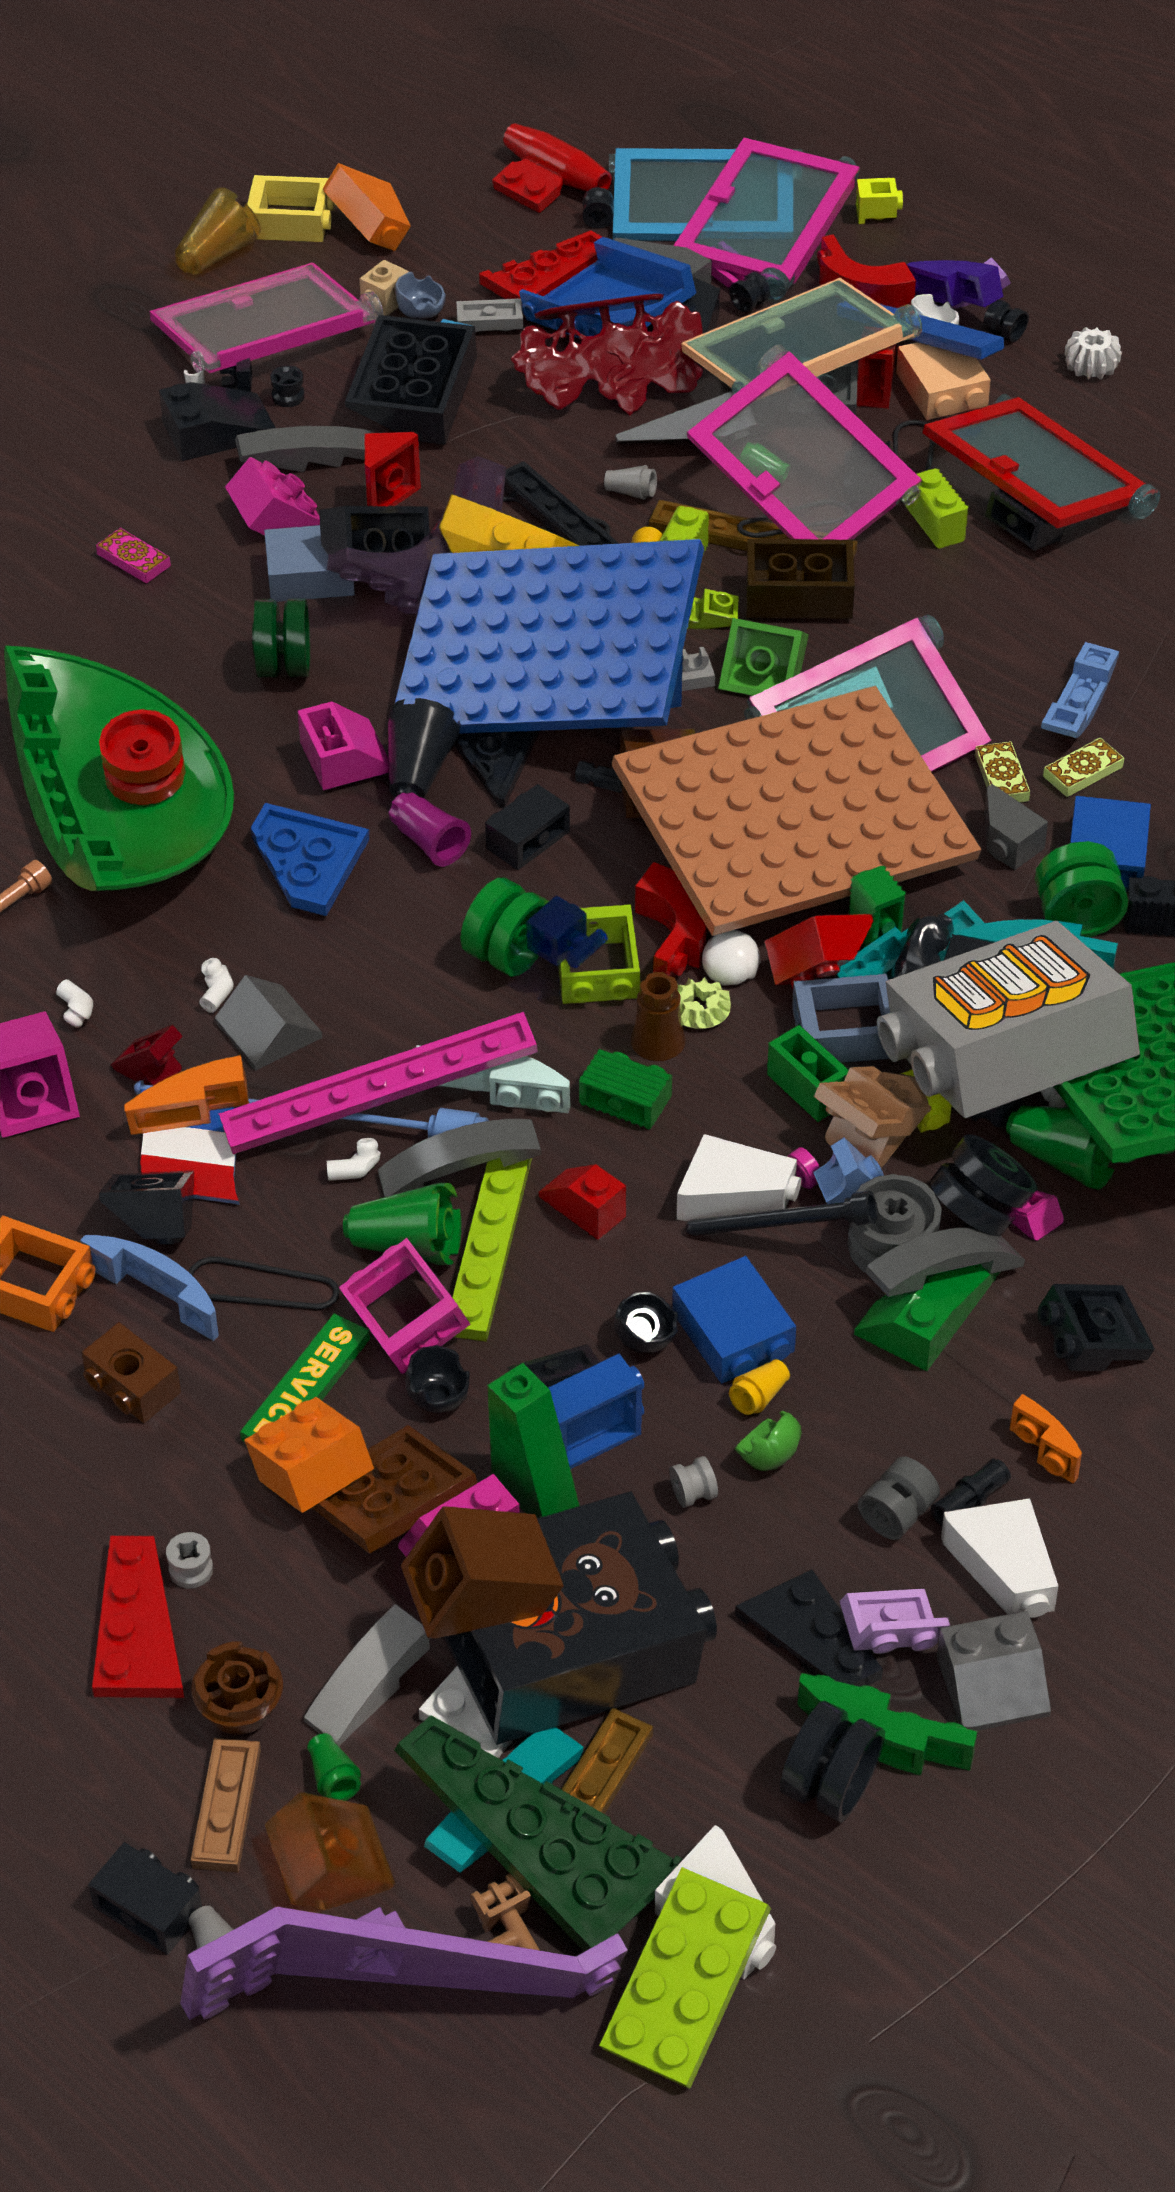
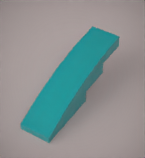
M964 900L944 913L952 919L954 935H959L960 929L984 923ZM895 926L859 951L854 960L840 966V972L835 974V976L842 978L887 974L888 980L892 979L893 966L907 941L906 934L908 929L901 933ZM948 946L945 950L939 952L941 961L945 958Z
M557 1727L534 1733L502 1761L506 1762L509 1759L523 1767L522 1772L542 1784L545 1781L552 1784L553 1780L580 1761L584 1746ZM452 1811L428 1836L424 1844L425 1848L458 1872H462L488 1852L485 1846Z

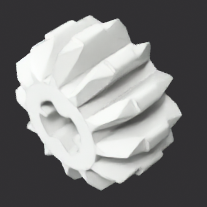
M1084 327L1082 332L1074 331L1065 346L1064 355H1066L1067 369L1075 371L1076 376H1087L1088 380L1091 377L1102 379L1104 375H1113L1114 369L1118 367V363L1121 360L1119 337L1112 336L1110 330L1100 331L1098 327L1095 330Z

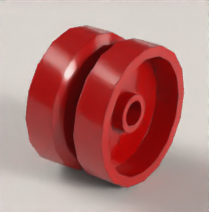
M139 709L122 713L111 719L102 729L99 747L107 788L116 798L129 804H154L171 797L182 786L186 771L178 726L170 717L158 711Z

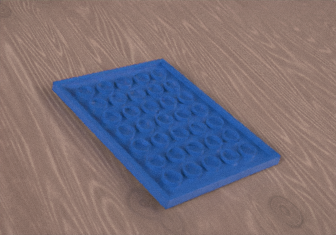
M691 539L433 554L395 703L405 699L404 704H414L416 698L438 702L454 712L453 719L456 723L458 721L461 723L459 733L667 726L704 552L701 540Z

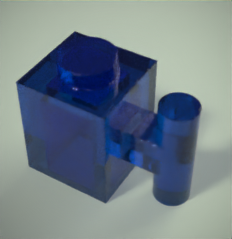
M557 895L526 922L527 949L556 966L566 959L571 967L578 968L608 940L607 934L601 929H596L588 937L587 913L577 905L570 904Z

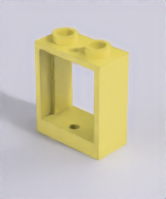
M254 175L245 212L248 239L323 242L325 230L331 229V211L335 210V203L323 190L329 178ZM268 205L315 207L314 211L267 208Z

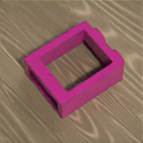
M407 1238L399 1244L388 1248L380 1258L363 1270L355 1272L347 1282L339 1287L401 1374L406 1372L410 1356L421 1347L442 1346L471 1325L457 1303ZM417 1270L439 1299V1302L388 1338L366 1307Z

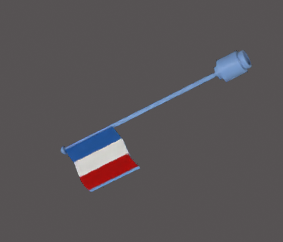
M140 1080L135 1083L134 1091L139 1095L152 1087V1085H145L144 1081ZM249 1098V1103L258 1101L257 1099ZM233 1107L210 1110L211 1123L143 1133L140 1159L141 1173L194 1170L193 1198L240 1205L234 1181L236 1154H232L219 1113L231 1110ZM440 1108L437 1115H431L429 1122L355 1113L340 1118L428 1130V1138L461 1126L489 1121L488 1118L480 1117V1114L477 1112Z

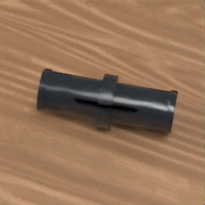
M992 1458L973 1475L963 1476L956 1482L955 1488L950 1493L931 1505L933 1518L942 1526L944 1512L983 1506L986 1503L987 1497L1010 1480L1011 1474L1008 1467L1000 1459L995 1460V1458Z

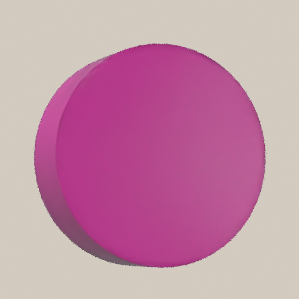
M802 1147L790 1153L787 1157L797 1159L796 1177L801 1178V1186L807 1189L816 1186L818 1182L813 1172L819 1169L820 1166L815 1158Z

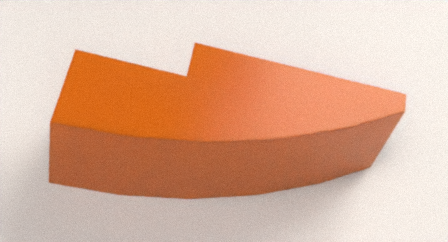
M239 1055L215 1060L187 1069L164 1079L134 1097L124 1105L131 1135L211 1123L210 1110L249 1104L247 1080L242 1057Z

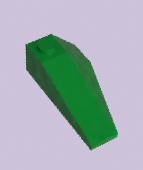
M981 1264L927 1275L923 1289L890 1297L885 1295L877 1300L854 1329V1335L928 1371L1000 1272L990 1274Z

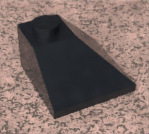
M194 1170L113 1174L99 1192V1201L143 1239H156L157 1244L178 1243L181 1241V1238L186 1237L192 1225Z

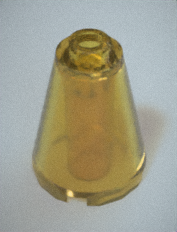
M217 188L210 193L175 249V261L182 271L198 274L256 241L257 235L261 233L258 218L247 203L242 207L235 201L238 197L237 194L226 188Z

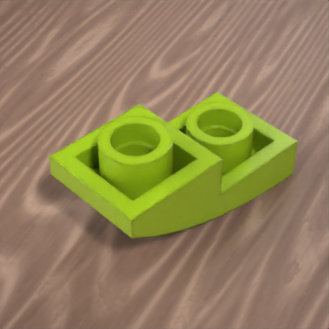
M704 589L701 599L694 597L687 629H713L731 626L732 618L738 619L739 596Z

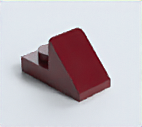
M172 1024L135 1039L110 1065L115 1071L136 1082L143 1080L145 1085L154 1086L181 1071L182 1066L173 1056L175 1050L172 1047L183 1036Z

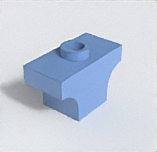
M842 1138L831 1145L833 1150L831 1159L824 1166L813 1172L828 1204L844 1202L845 1198L851 1197L852 1193L856 1192L862 1184L875 1177L884 1176L875 1158L871 1155L865 1157L846 1138Z

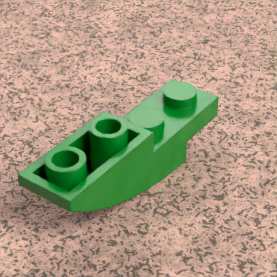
M801 1673L797 1705L808 1716L817 1704L825 1700L844 1709L848 1713L849 1726L862 1718L885 1730V1741L879 1762L918 1775L922 1774L925 1760L971 1770L978 1731L967 1729L963 1725L954 1722L941 1723L924 1719L912 1712L904 1711L899 1713L889 1710L891 1694L880 1692L871 1686L863 1685L858 1687L837 1682L825 1675L812 1676Z

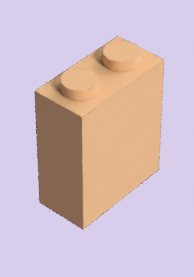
M919 342L898 346L896 374L926 420L988 406L991 379L977 358Z

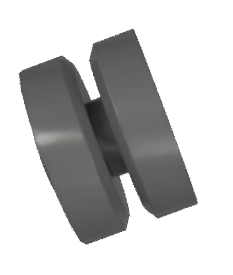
M890 1174L878 1176L867 1181L856 1192H873L877 1202V1221L875 1224L857 1226L854 1222H849L847 1247L853 1262L865 1272L868 1264L889 1250L914 1238L939 1231L942 1208L938 1197L927 1184L910 1176Z

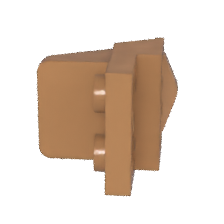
M874 1066L850 1067L844 1081L820 1083L814 1095L816 1099L827 1106L826 1111L834 1116L825 1135L826 1142L831 1146L842 1138H846L865 1157L873 1156L881 1168L906 1136H910L932 1108L928 1105V1099L920 1089L914 1076L881 1072Z

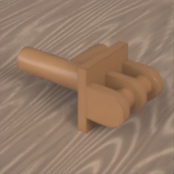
M510 1873L505 1876L506 1881L499 1885L496 1882L490 1883L488 1891L482 1894L475 1891L470 1894L471 1902L483 1922L482 1927L485 1933L501 1924L506 1929V1932L487 1942L539 1950L520 1914L527 1911L531 1895L528 1890H524ZM511 1894L514 1895L513 1898L509 1900L506 1899L507 1896ZM495 1903L496 1907L489 1910L488 1906Z

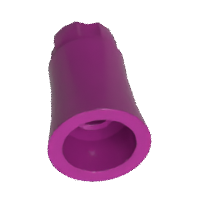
M403 792L392 801V806L388 813L389 819L403 834L419 846L435 865L440 867L448 866L464 854L471 839V828L467 822L449 815L425 798L419 797L412 792L408 794Z

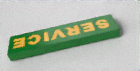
M334 1313L240 1431L241 1441L245 1442L246 1438L258 1432L263 1425L275 1422L293 1411L301 1402L311 1400L314 1397L323 1400L370 1340V1331Z

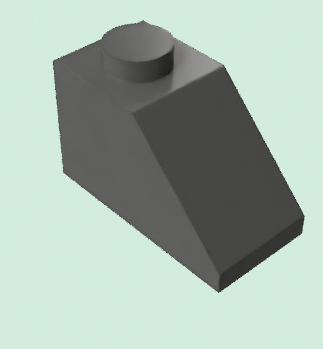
M991 784L988 786L984 811L987 852L998 861H1002L1013 870H1016L1045 848L1048 821L995 785Z

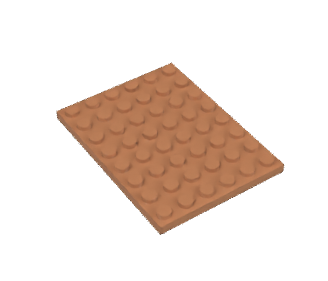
M876 685L624 752L613 757V769L712 936L849 897L852 888L850 886L852 883L851 878L865 870L885 866L886 871H890V876H894V881L900 882L976 860L981 852L980 846Z

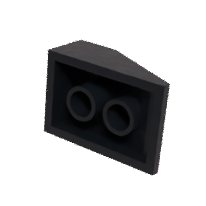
M194 382L176 384L159 390L162 421L182 461L237 448L235 442L237 435L276 428L260 397L255 392Z

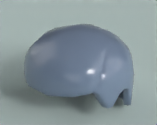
M408 272L399 277L395 284V296L399 310L407 317L413 319L432 318L440 313L446 301L442 285L433 281L429 275L419 280L415 278L413 272Z

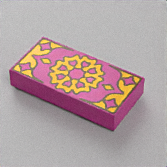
M119 528L96 545L97 555L146 584L171 566L168 555L122 528Z

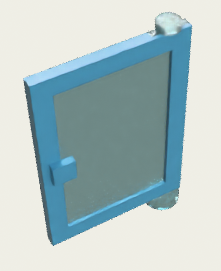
M616 148V154H609V172L615 173L613 240L617 237L638 241H677L736 149ZM793 149L796 151L803 152V149ZM752 153L731 185L735 187V193L729 203H719L695 241L793 242V181H802V166Z

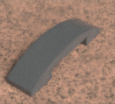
M532 1119L491 1120L461 1126L427 1138L397 1154L380 1167L378 1173L384 1196L387 1197L425 1187L424 1182L497 1158H501L503 1166L506 1167L542 1155V1151Z
M952 1228L914 1238L889 1250L868 1264L865 1272L890 1297L923 1289L927 1275L981 1264L992 1274L1023 1267L1025 1259L1002 1236L988 1235L976 1228Z

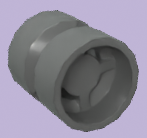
M898 1457L881 1475L880 1481H876L860 1497L858 1509L865 1522L874 1531L888 1539L899 1540L917 1521L918 1516L922 1515L940 1495V1488L932 1473L924 1465L909 1457Z

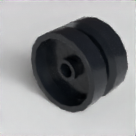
M967 1134L952 1151L954 1163L946 1162L942 1164L931 1178L930 1185L942 1203L959 1218L977 1230L999 1237L1005 1233L1015 1220L1013 1207L1023 1208L1036 1193L1037 1185L1031 1175L1005 1151L979 1136Z
M823 1700L809 1714L795 1739L783 1769L780 1792L802 1804H806L817 1796V1810L842 1823L858 1805L874 1774L883 1749L885 1730L862 1718L849 1726L848 1713L844 1709Z

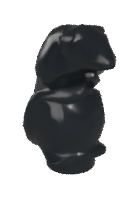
M941 912L928 913L919 916L910 925L906 934L907 941L893 966L892 979L941 962L939 952L947 948L951 940L950 935L954 933L950 917Z

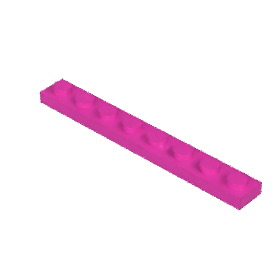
M524 1012L219 1113L232 1154H236L537 1053V1044Z

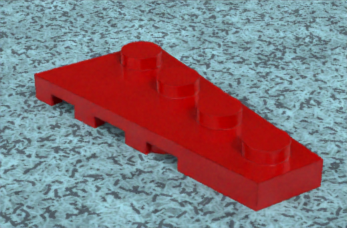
M590 230L557 243L555 250H538L530 253V259L517 264L515 260L504 263L502 264L503 270L495 273L486 270L479 273V284L504 299H521L519 291L522 289L544 296L598 261L594 242L602 236Z
M110 1536L92 1683L94 1697L184 1698L154 1536Z

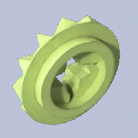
M705 977L701 982H694L688 978L685 985H678V992L681 997L682 1025L695 1029H706L722 1023L728 1017L731 1010L729 991L722 990L720 982L710 984ZM694 997H700L702 1001H706V1009L698 1001H694Z

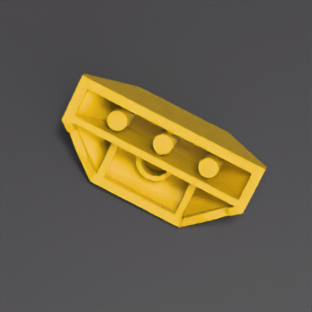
M452 494L439 525V529L451 553L579 546L556 534Z

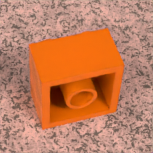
M317 1397L301 1402L293 1411L275 1422L263 1425L258 1432L244 1440L259 1481L301 1513L374 1469L360 1427Z

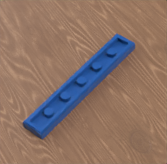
M880 304L895 314L896 324L899 323L903 329L911 334L914 333V336L908 338V340L980 360L1004 349V337ZM847 305L837 308V318L840 321L876 331L882 330Z

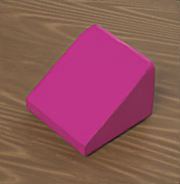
M1036 1191L1023 1208L1013 1207L1015 1220L1012 1223L1033 1240L1041 1239L1064 1221L1057 1196Z

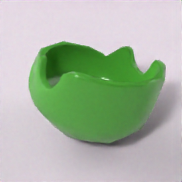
M782 1410L780 1412L782 1417L778 1422L772 1419L764 1420L735 1447V1451L747 1464L760 1471L777 1469L785 1464L795 1454L802 1435L799 1422L790 1413Z

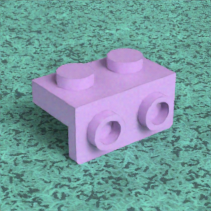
M925 1589L847 1593L839 1601L854 1651L872 1649L874 1653L880 1654L899 1647H912L914 1651L926 1650L938 1643L940 1628L950 1626L948 1618L933 1617Z

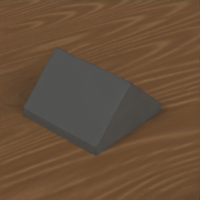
M248 975L243 977L215 1016V1023L255 1071L323 1038L320 1029L282 985Z

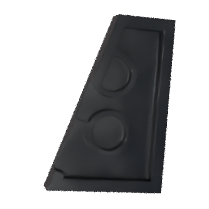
M812 1569L735 1606V1616L745 1624L751 1622L766 1634V1640L777 1648L784 1647L801 1660V1666L814 1676L825 1675L837 1682L858 1687L868 1686L882 1679L883 1669L870 1650L854 1651L843 1612Z

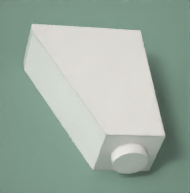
M704 1134L677 1193V1220L690 1221L693 1219L786 1209L789 1200L795 1201L797 1199L801 1186V1178L796 1177L797 1159Z
M1030 1498L944 1512L941 1533L943 1545L1008 1615L1028 1611L1030 1617H1039L1055 1610L1058 1583Z
M716 1825L655 1890V1914L659 1916L680 1869L683 1867L763 1902L725 1833ZM770 1913L741 1975L743 1980L746 1979L755 1967L759 1970L764 1968L776 1951V1945L774 1944L775 1922Z

